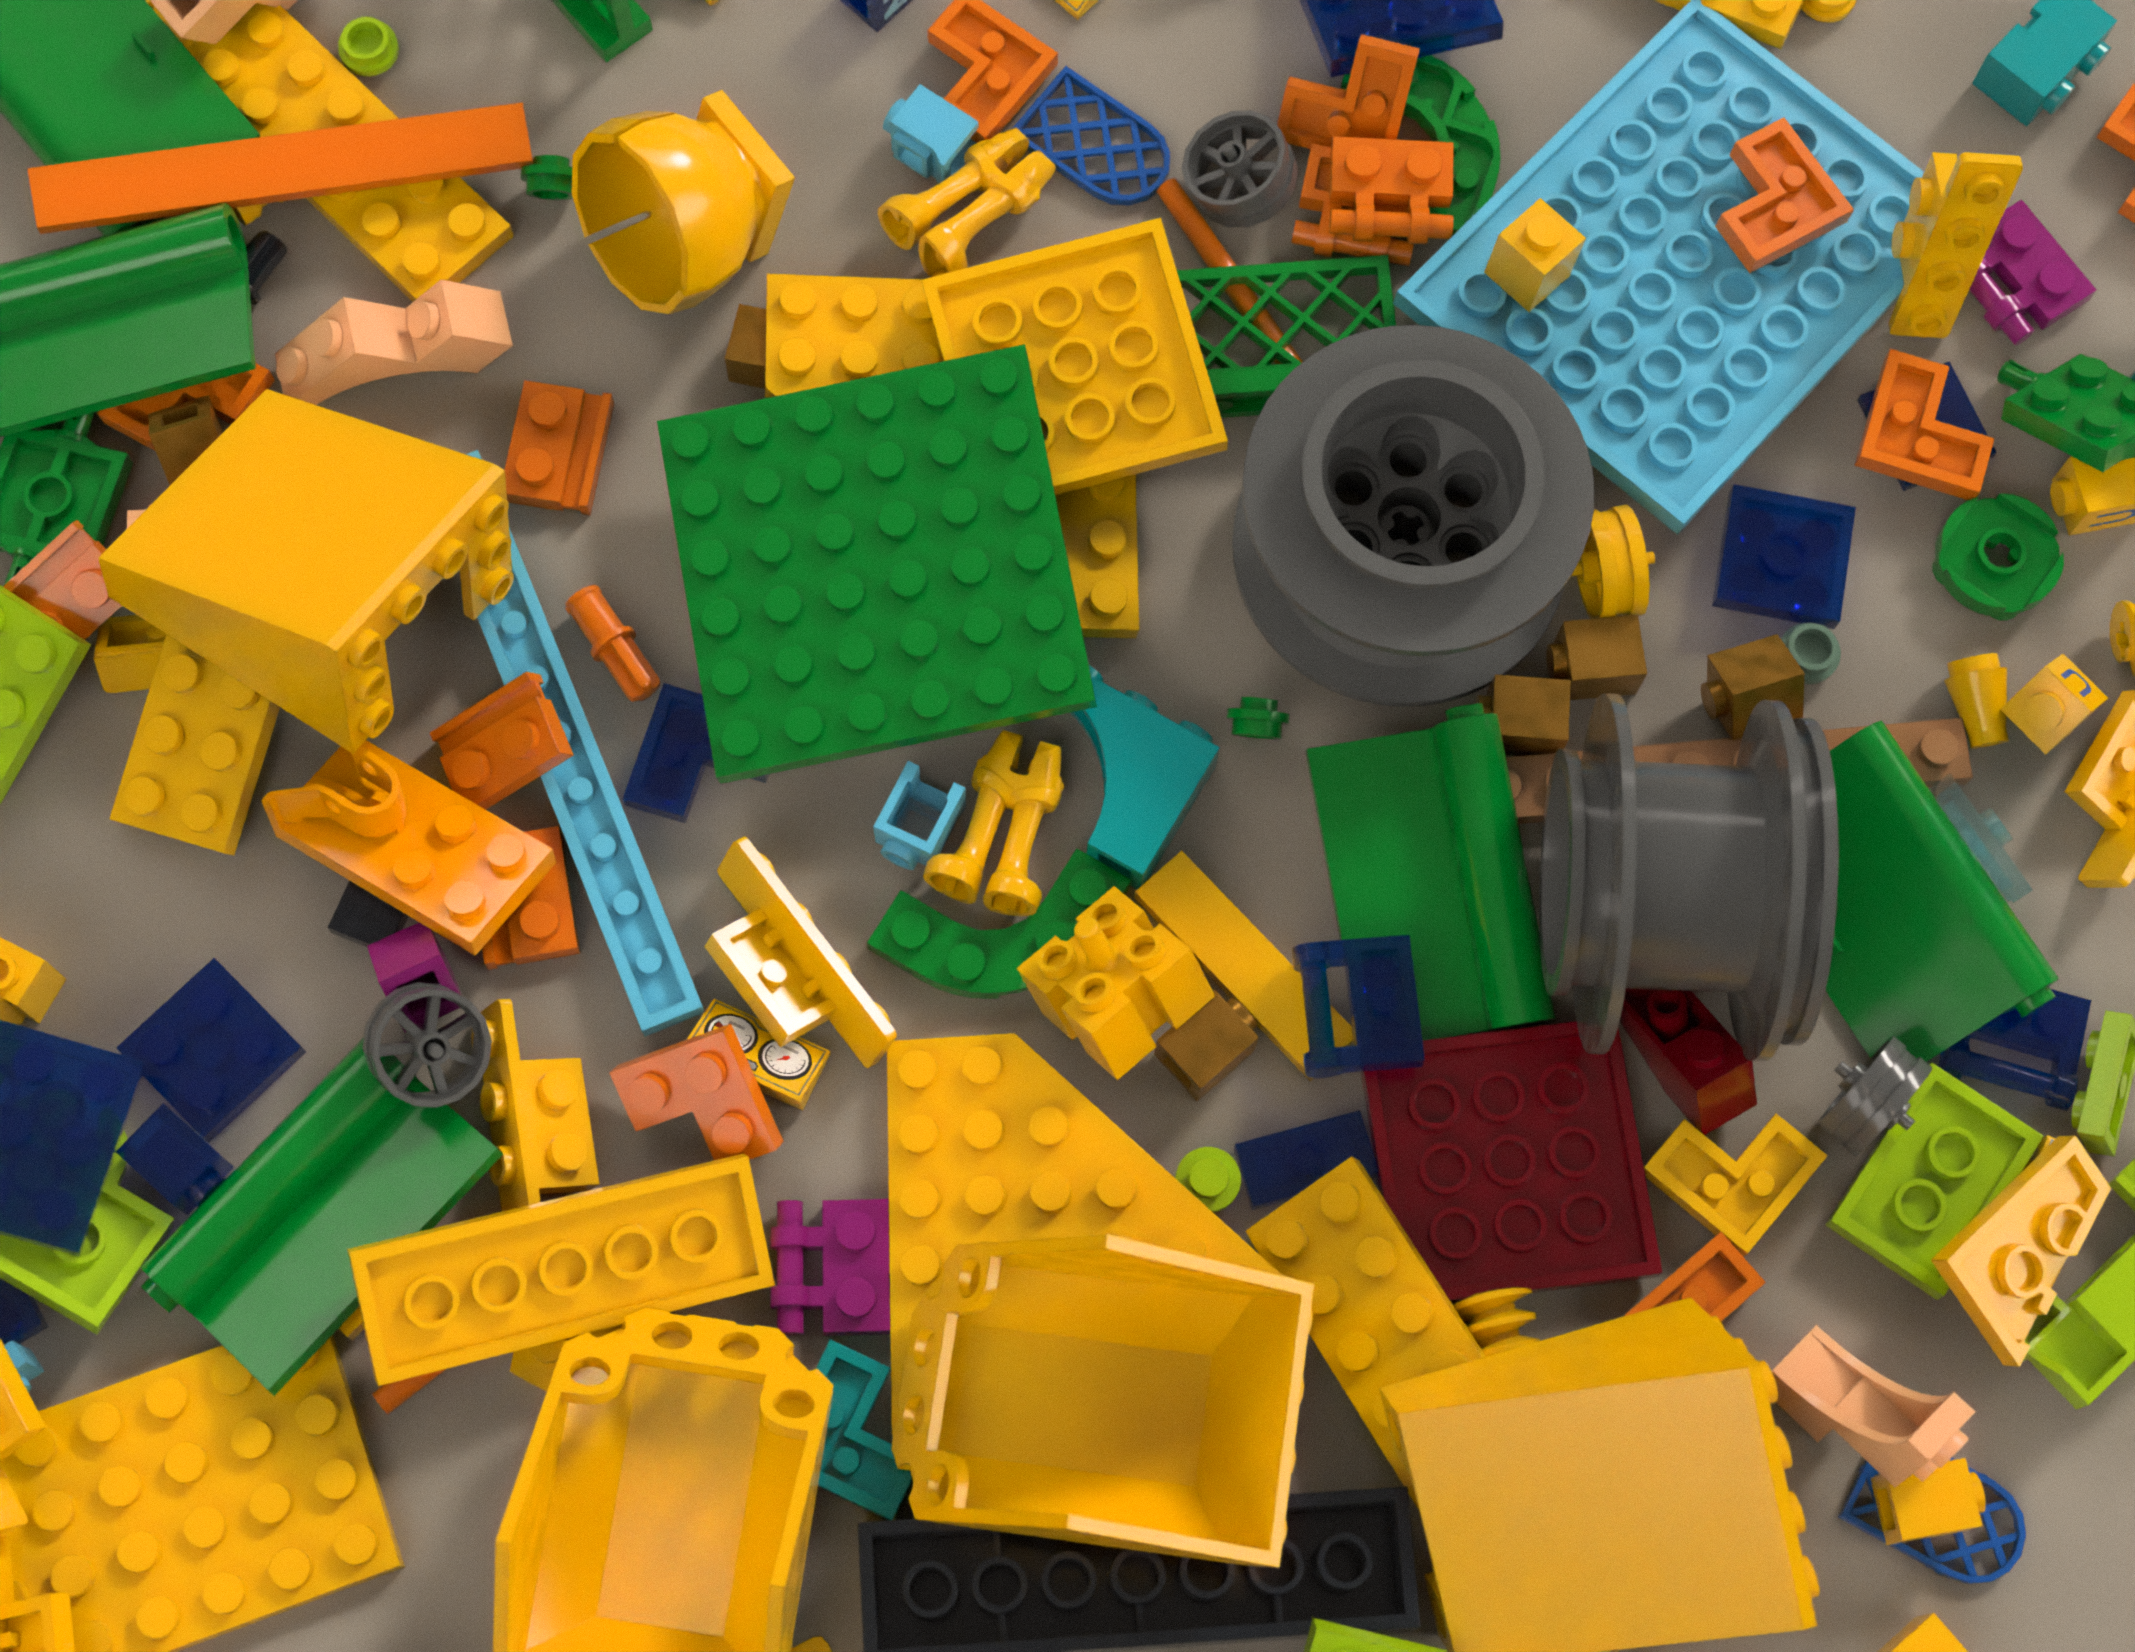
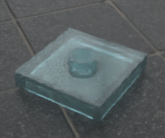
M1951 773L1933 784L1931 791L1936 801L2008 902L2012 900L2014 903L2033 891L2023 873L2003 847L2013 838L1990 807L1980 814Z

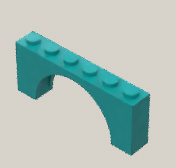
M1089 665L1097 707L1070 712L1079 722L1096 751L1104 783L1102 810L1096 827L1087 843V854L1131 879V887L1138 889L1151 876L1216 768L1220 747L1212 743V736L1200 726L1185 720L1177 724L1157 713L1158 707L1146 696L1133 690H1126L1123 694L1105 684L1103 676Z

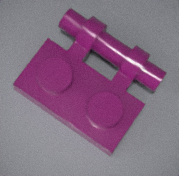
M2022 199L2005 209L1969 289L1987 311L1983 318L1995 332L2002 330L2014 346L2024 342L2035 331L2023 315L2029 313L2039 327L2045 330L2088 302L2097 290ZM1995 272L2012 294L2006 296L1989 274Z
M889 1199L822 1200L823 1226L818 1227L803 1226L802 1201H778L777 1226L770 1228V1249L777 1251V1286L770 1288V1308L777 1310V1328L785 1336L803 1335L804 1310H823L824 1336L890 1334ZM823 1250V1286L803 1285V1251Z

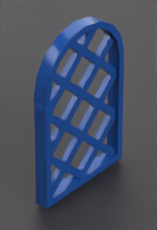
M1067 66L1060 71L1013 126V128H1018L1026 137L1043 136L1045 150L1029 140L1030 143L1027 151L1032 153L1040 150L1055 164L1057 172L1093 197L1111 205L1131 206L1149 200L1157 193V189L1166 181L1169 175L1170 151L1164 136L1151 123ZM1064 82L1066 98L1050 99ZM1072 83L1089 95L1074 97ZM1097 103L1099 121L1078 123L1076 106ZM1105 106L1123 118L1107 120ZM1068 107L1071 124L1049 126L1046 109ZM1039 111L1042 127L1025 128ZM1130 126L1133 143L1112 146L1109 128ZM1138 128L1148 134L1153 141L1140 142ZM1101 129L1104 147L1082 149L1080 132ZM1072 133L1075 150L1053 152L1051 135ZM1160 150L1163 156V167L1145 169L1142 151ZM1135 152L1137 170L1116 172L1113 155ZM1106 156L1108 173L1087 175L1084 158ZM1076 159L1079 173L1060 160ZM1159 176L1157 181L1148 187L1147 178ZM1139 179L1141 192L1131 195L1119 193L1118 181ZM1110 182L1112 193L1097 187L1094 183Z
M1865 1460L1859 1468V1474L1838 1518L1886 1544L1884 1532L1855 1517L1875 1510L1879 1517L1870 1480L1879 1472ZM1968 1466L1969 1473L1975 1472L1980 1478L1982 1485L1989 1488L2002 1499L1995 1503L1986 1504L1985 1512L1980 1513L1989 1540L1967 1546L1962 1532L1953 1533L1958 1549L1937 1556L1930 1538L1920 1539L1926 1555L1904 1543L1889 1546L1929 1567L1938 1575H1943L1965 1584L1992 1582L2010 1572L2022 1555L2026 1539L2024 1517L2012 1494L1986 1474L1980 1473ZM1866 1481L1873 1503L1853 1508ZM2007 1507L2013 1516L2015 1532L1998 1537L1990 1512ZM2014 1541L2012 1553L2006 1560L2001 1545ZM1992 1548L1999 1568L1988 1575L1978 1576L1970 1554ZM1961 1557L1967 1575L1953 1571L1940 1563Z

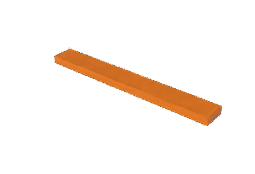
M523 102L32 167L27 168L36 226L40 234L178 216L223 203L229 204L231 208L515 170L521 169V167L526 165H532L533 158Z

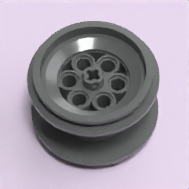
M1400 325L1371 329L1350 335L1326 346L1298 365L1278 385L1259 414L1249 439L1244 461L1242 492L1238 500L1233 525L1232 550L1237 584L1254 624L1272 648L1298 672L1337 694L1358 701L1397 707L1427 706L1462 698L1486 688L1491 684L1495 674L1506 675L1535 648L1551 623L1559 606L1565 584L1572 576L1582 556L1590 533L1594 512L1593 470L1586 443L1572 413L1556 390L1522 359L1483 338L1443 327ZM1400 462L1409 463L1417 469L1419 475L1409 478L1400 476L1394 472L1391 465ZM1343 490H1352L1362 495L1366 502L1360 505H1348L1343 503L1336 494ZM1454 492L1462 493L1473 501L1474 506L1458 508L1447 500L1446 495ZM1392 535H1396L1398 539L1393 541L1391 537ZM1408 539L1413 541V544L1410 546L1407 543ZM1451 551H1462L1471 557L1452 563L1446 554Z
M1601 694L1597 698L1591 712L1582 759L1580 760L1575 749H1559L1555 754L1548 781L1542 830L1539 886L1540 950L1543 978L1548 994L1552 996H1565L1568 994L1571 986H1573L1578 1032L1582 1046L1588 1054L1602 1055L1609 1051L1619 1025L1626 989L1727 993L1736 1041L1743 1049V1056L1750 1061H1768L1773 1057L1780 1044L1788 1046L1803 1045L1813 1032L1825 995L1831 963L1837 906V802L1831 756L1821 726L1812 718L1793 719L1785 703L1780 700H1761L1757 703L1748 719L1740 744L1736 766L1635 762L1631 726L1625 702L1619 694Z

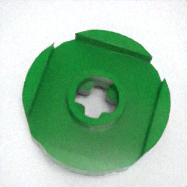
M1998 494L1996 498H1983L1977 500L1978 497L1965 501L1955 509L1941 528L1935 543V559L1932 564V571L1935 579L1944 585L1949 594L1960 604L1979 614L1991 616L1999 621H2007L2015 618L2019 613L2033 609L2055 587L2063 571L2064 552L2060 555L2059 545L2055 538L2059 532L2053 520L2033 502L2013 494ZM1999 543L2006 545L2010 549L2006 558L2014 565L2011 567L2004 565L1995 566L1988 560L1989 556L1985 553L1984 546L1994 549Z

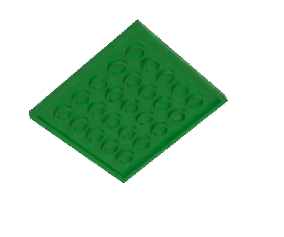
M1025 344L657 421L715 774L720 784L1097 707Z

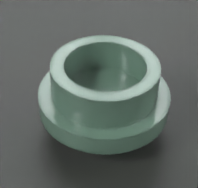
M1808 622L1794 625L1781 638L1805 673L1804 684H1817L1827 680L1840 663L1841 649L1839 642L1831 630L1821 624Z

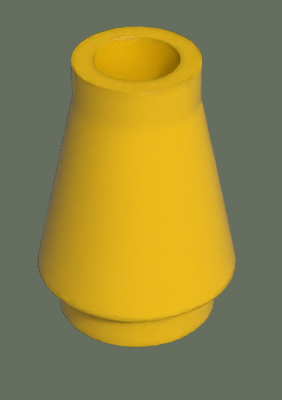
M1998 654L1976 655L1947 663L1950 678L1945 679L1944 683L1960 718L1963 719L1971 749L2008 742L2007 716L2000 710L2007 703V667H2000Z

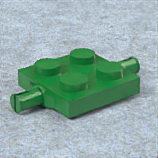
M2081 353L2048 373H2036L2012 359L2002 365L1997 376L1998 383L2005 384L2017 392L2005 399L2001 420L2101 472L2106 471L2122 460L2135 457V380L2109 368L2105 362L2097 358L2087 357Z
M95 412L66 419L60 430L37 431L29 429L4 436L0 446V551L7 553L13 558L4 585L76 520L84 526L83 529L96 542L99 541L104 545L133 466V461L128 453L97 446L86 438Z

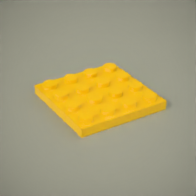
M1161 218L922 279L924 294L943 361L1025 344L1055 495L1228 450L1226 432Z

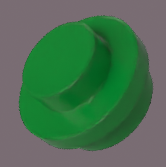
M558 155L534 156L532 165H526L520 169V179L526 182V195L544 200L572 199V167H569L570 160Z
M1241 697L1240 708H1227L1226 718L1232 720L1231 735L1280 740L1282 737V727L1289 724L1290 714L1278 712V700Z

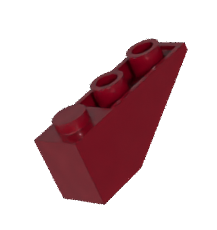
M1625 990L1620 1016L1621 1024L1664 1092L1696 1129L1706 1135L1757 1105L1753 1061L1743 1056V1049L1692 991Z

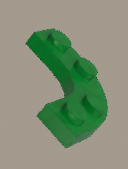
M1359 32L1340 89L1347 90L1361 34L1371 37L1375 36ZM1419 50L1403 115L1416 121L1432 141L1454 142L1453 198L1450 208L1429 207L1430 214L1453 215V236L1493 196L1500 168V141L1494 119L1490 121L1485 109L1475 96L1476 88L1469 80L1446 62Z
M1076 848L1034 915H1029L1027 919L1004 929L978 930L955 922L900 890L867 941V948L917 979L939 990L968 998L999 999L1001 995L1029 990L1016 968L1055 935L1061 940L1068 941L1074 936V928L1077 924L1075 918L1113 886L1126 894L1131 886V879Z

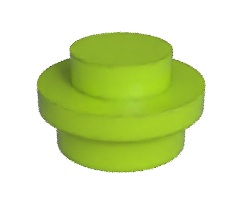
M359 17L349 22L343 29L338 41V52L342 63L352 73L360 76H376L393 66L399 54V44L394 31L387 24L373 17Z
M1200 1147L1186 1154L1179 1163L1175 1179L1213 1213L1227 1208L1237 1197L1241 1186V1173L1236 1161L1227 1152L1215 1147Z

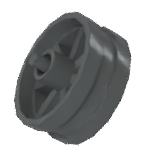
M1253 110L1230 111L1211 119L1195 133L1185 149L1182 163L1185 185L1195 197L1199 207L1211 221L1228 228L1250 227L1271 218L1285 206L1294 192L1299 171L1295 154L1286 142V138L1280 128L1270 117ZM1246 139H1260L1248 151L1246 150ZM1277 145L1279 146L1277 161H1261ZM1212 162L1221 166L1220 169L1205 174ZM1263 177H1268V179L1264 182ZM1224 185L1217 200L1203 195L1204 192ZM1237 193L1242 196L1235 199Z
M417 982L395 989L375 1006L365 1024L363 1051L369 1071L393 1096L413 1106L440 1107L460 1100L478 1085L489 1065L492 1040L486 1019L470 1000L441 984ZM427 997L424 1023L414 1024L400 1009L410 1001ZM441 998L454 1002L465 1012L436 1031ZM392 1016L406 1030L404 1041L380 1044L381 1034ZM472 1025L474 1033L472 1054L451 1047L448 1039ZM411 1053V1057L393 1082L386 1074L380 1057ZM448 1058L465 1063L466 1066L462 1073L446 1085L440 1065ZM425 1063L435 1090L429 1092L407 1090L406 1088L422 1064Z
M1894 1035L1875 1052L1865 1065L1858 1062L1852 1069L1842 1061L1834 1070L1843 1078L1838 1086L1842 1091L1823 1113L1817 1125L1829 1135L1833 1133L1843 1141V1146L1854 1156L1859 1155L1885 1127L1891 1129L1898 1123L1907 1131L1915 1122L1914 1119L1906 1114L1911 1106L1908 1101L1928 1077L1932 1066L1921 1057L1915 1058L1906 1050V1045Z

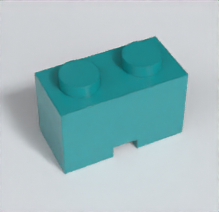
M2039 0L2029 12L2032 18L2024 27L2017 23L1988 53L1972 84L2026 127L2043 109L2052 115L2074 90L2075 85L2070 81L2076 74L2081 71L2088 77L2111 50V47L2105 43V40L2118 20L2092 0Z

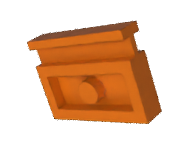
M524 380L504 468L508 503L563 511L564 508L579 510L581 514L591 516L615 404L612 393L603 392L601 396L588 394L585 392V389Z
M76 520L3 587L86 640L114 615L122 605L108 597L98 560V557L106 548L99 541L96 542L83 529L84 526Z
M523 673L430 732L432 741L438 742L442 750L443 756L440 757V761L452 790L485 810L574 756L551 699L545 698L540 685L544 682L540 674Z
M559 826L525 831L528 835L553 849L556 864L482 948L484 964L488 970L498 969V966L516 963L520 965L581 954L563 836Z

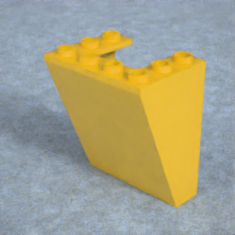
M266 389L98 557L108 597L354 754L368 737L376 738L386 729L394 713L385 640L401 623L408 624L417 617L425 604L427 594L442 578L449 579L460 571L463 612L465 616L473 621L489 604L497 605L509 592L513 584L514 574L512 573L511 538L508 519L509 503L507 501L505 470L494 463Z
M1691 1297L1379 1388L1394 1451L1412 1478L1434 1572L1424 1574L1438 1636L1448 1652H1602L1799 1631L1817 1626L1812 1598L1818 1597L1820 1594L1819 1583L1810 1560L1806 1555H1802L1798 1534L1806 1531L1805 1518L1794 1492L1788 1491L1784 1469L1792 1466L1791 1452L1783 1431L1779 1426L1774 1425L1770 1404L1778 1401L1775 1379L1764 1360L1758 1361L1748 1352L1741 1338L1734 1339L1724 1329L1717 1316L1711 1317Z

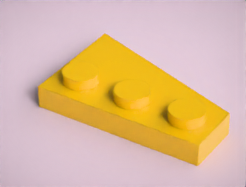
M2058 1136L1931 1259L2003 1366H2021L2030 1348L2024 1341L2038 1315H2047L2057 1295L2051 1289L2067 1257L2077 1256L2111 1190L2110 1185L2076 1136Z

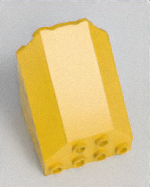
M1109 1234L956 1245L944 1264L945 1279L943 1287L936 1297L924 1294L911 1316L908 1353L904 1361L898 1400V1418L894 1426L891 1450L897 1468L910 1471L913 1480V1488L908 1500L915 1519L1224 1563L1280 1567L1282 1546L1287 1534L1285 1518L1290 1478L1296 1460L1294 1445L1299 1404L1304 1394L1303 1372L1307 1339L1313 1322L1311 1307L1314 1283Z
M646 1307L623 1317L622 1328L601 1337L592 1336L587 1332L564 1342L495 1540L493 1652H791L834 1385L818 1369L809 1371L793 1355L794 1344L778 1328L760 1325L751 1327L736 1324L735 1321L691 1314L682 1316L670 1314L669 1311Z

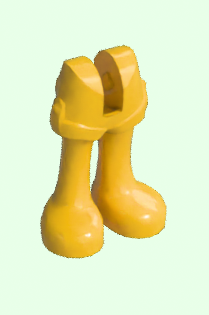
M1015 127L998 133L991 139L981 140L968 148L964 154L965 165L932 188L915 195L899 194L890 197L878 208V218L888 237L901 249L910 250L919 243L920 261L929 277L968 268L965 251L969 242L983 228L1009 212L1017 215L1026 212L1040 199L1041 190L1056 170L1055 164L1039 150L1032 152L1013 167L1025 154L1030 143L1029 139ZM978 189L979 191H985L961 212L931 228L932 223L955 203Z
M1002 730L988 753L976 762V767L971 777V785L978 792V797L968 830L960 847L954 854L942 853L932 856L926 863L923 878L932 888L952 899L967 904L974 903L981 887L985 862L1005 810H1012L1013 815L1003 852L996 871L991 875L983 896V904L990 911L1023 917L1034 915L1042 899L1040 888L1028 878V865L1042 817L1046 813L1055 811L1064 790V784L1060 777L1062 747L1040 741L1034 758L1027 769L1029 774H1017L1014 771L1018 768L1023 735Z

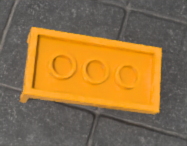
M367 740L354 754L340 746L303 787L270 791L262 799L263 807L276 837L474 956L478 954L556 864L555 855L551 847Z

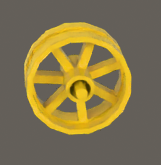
M1628 505L1614 506L1602 512L1594 509L1590 533L1584 551L1572 576H1577L1582 602L1590 619L1628 615L1641 616L1646 613L1650 590L1648 564L1655 563V554L1653 551L1646 552L1639 521L1633 509Z

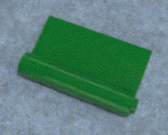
M0 0V113L45 166L260 137L257 130L145 0ZM164 217L97 226L96 228L104 236L160 221Z
M227 203L0 263V437L256 369L246 244L239 221L233 209Z
M1482 703L1463 705L1445 710L1447 721L1441 722L1430 729L1305 750L1355 1025L1359 1033L1358 1041L1360 1048L1454 1037L1555 1018L1552 997L1546 990L1543 978L1540 934L1498 714H1485Z
M1882 720L1858 731L1830 750L1838 818V888L1833 948L1825 991L1868 1056L1871 1058L1894 1035L1906 1045V1050L1915 1058L1921 1057L1927 1062L1993 1019L2014 1008L2023 1018L2053 1000L2056 996L2050 989V986L2059 980L2058 976Z
M364 1037L140 1267L149 1276L141 1285V1288L169 1313L178 1305L182 1306L274 1396L359 1307L347 1249L434 1228L503 1155L497 1147L447 1104L440 1107L413 1106L393 1096L368 1069L363 1051ZM394 1055L380 1057L386 1074L394 1082L405 1065ZM414 1076L406 1088L415 1092L431 1091L416 1076Z

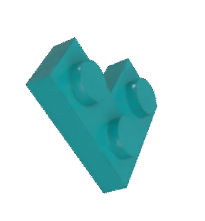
M830 1339L816 1367L834 1385L818 1487L888 1521L895 1520L913 1482L910 1471L897 1468L891 1450V1443L863 1430L891 1373V1368Z

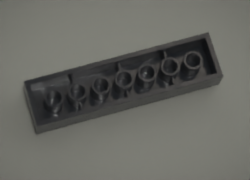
M1408 1487L1288 1494L1285 1518L1287 1534L1282 1546L1280 1567L1224 1563L917 1519L859 1522L857 1526L863 1651L1117 1652L1307 1639L1313 1618L1378 1634L1411 1632L1420 1628L1421 1624Z

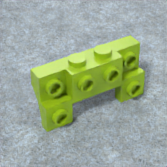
M2134 1158L2108 1184L2135 1211ZM2135 1233L2065 1301L2056 1296L2047 1315L2037 1316L2024 1341L2030 1348L2023 1362L2029 1360L2076 1410L2090 1405L2135 1361Z

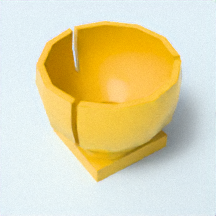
M723 90L703 97L696 120L674 112L644 111L611 118L590 131L572 155V197L584 238L641 213L649 214L644 220L590 243L588 246L610 282L641 310L671 314L697 306L725 286L741 269L745 258L750 263L769 253L795 180L794 175Z

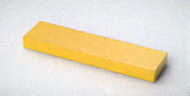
M1182 850L1135 891L1134 898L1158 923L1191 948L1200 967L1230 998L1237 999L1250 1012L1259 1029L1310 1082L1357 1039L1359 1033Z

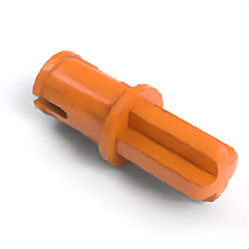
M589 585L573 594L565 603V610L573 617L592 645L590 654L594 661H603L628 700L634 702L644 701L659 689L660 679L634 642L636 637L634 629L628 625L623 626L602 595V590L599 586Z

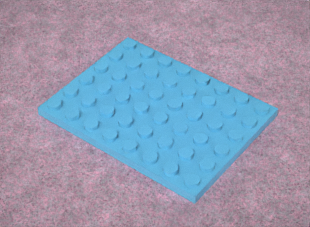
M1691 0L1396 292L1393 304L1418 325L1443 327L1483 338L1506 349L1526 362L1556 390L1569 408L1581 430L1588 449L1591 465L1678 535L1898 300L1904 286L1900 259L1894 258L1892 255V234L1896 223L1905 220L1909 210L1910 190L1916 177L1922 178L1924 171L1720 13L1703 6L1701 0ZM1784 117L1853 207L1854 211L1847 223L1749 273L1715 227L1722 213L1758 195L1729 154L1736 141ZM1541 198L1578 230L1586 240L1570 276L1534 309L1528 312L1488 277L1484 271L1498 235Z

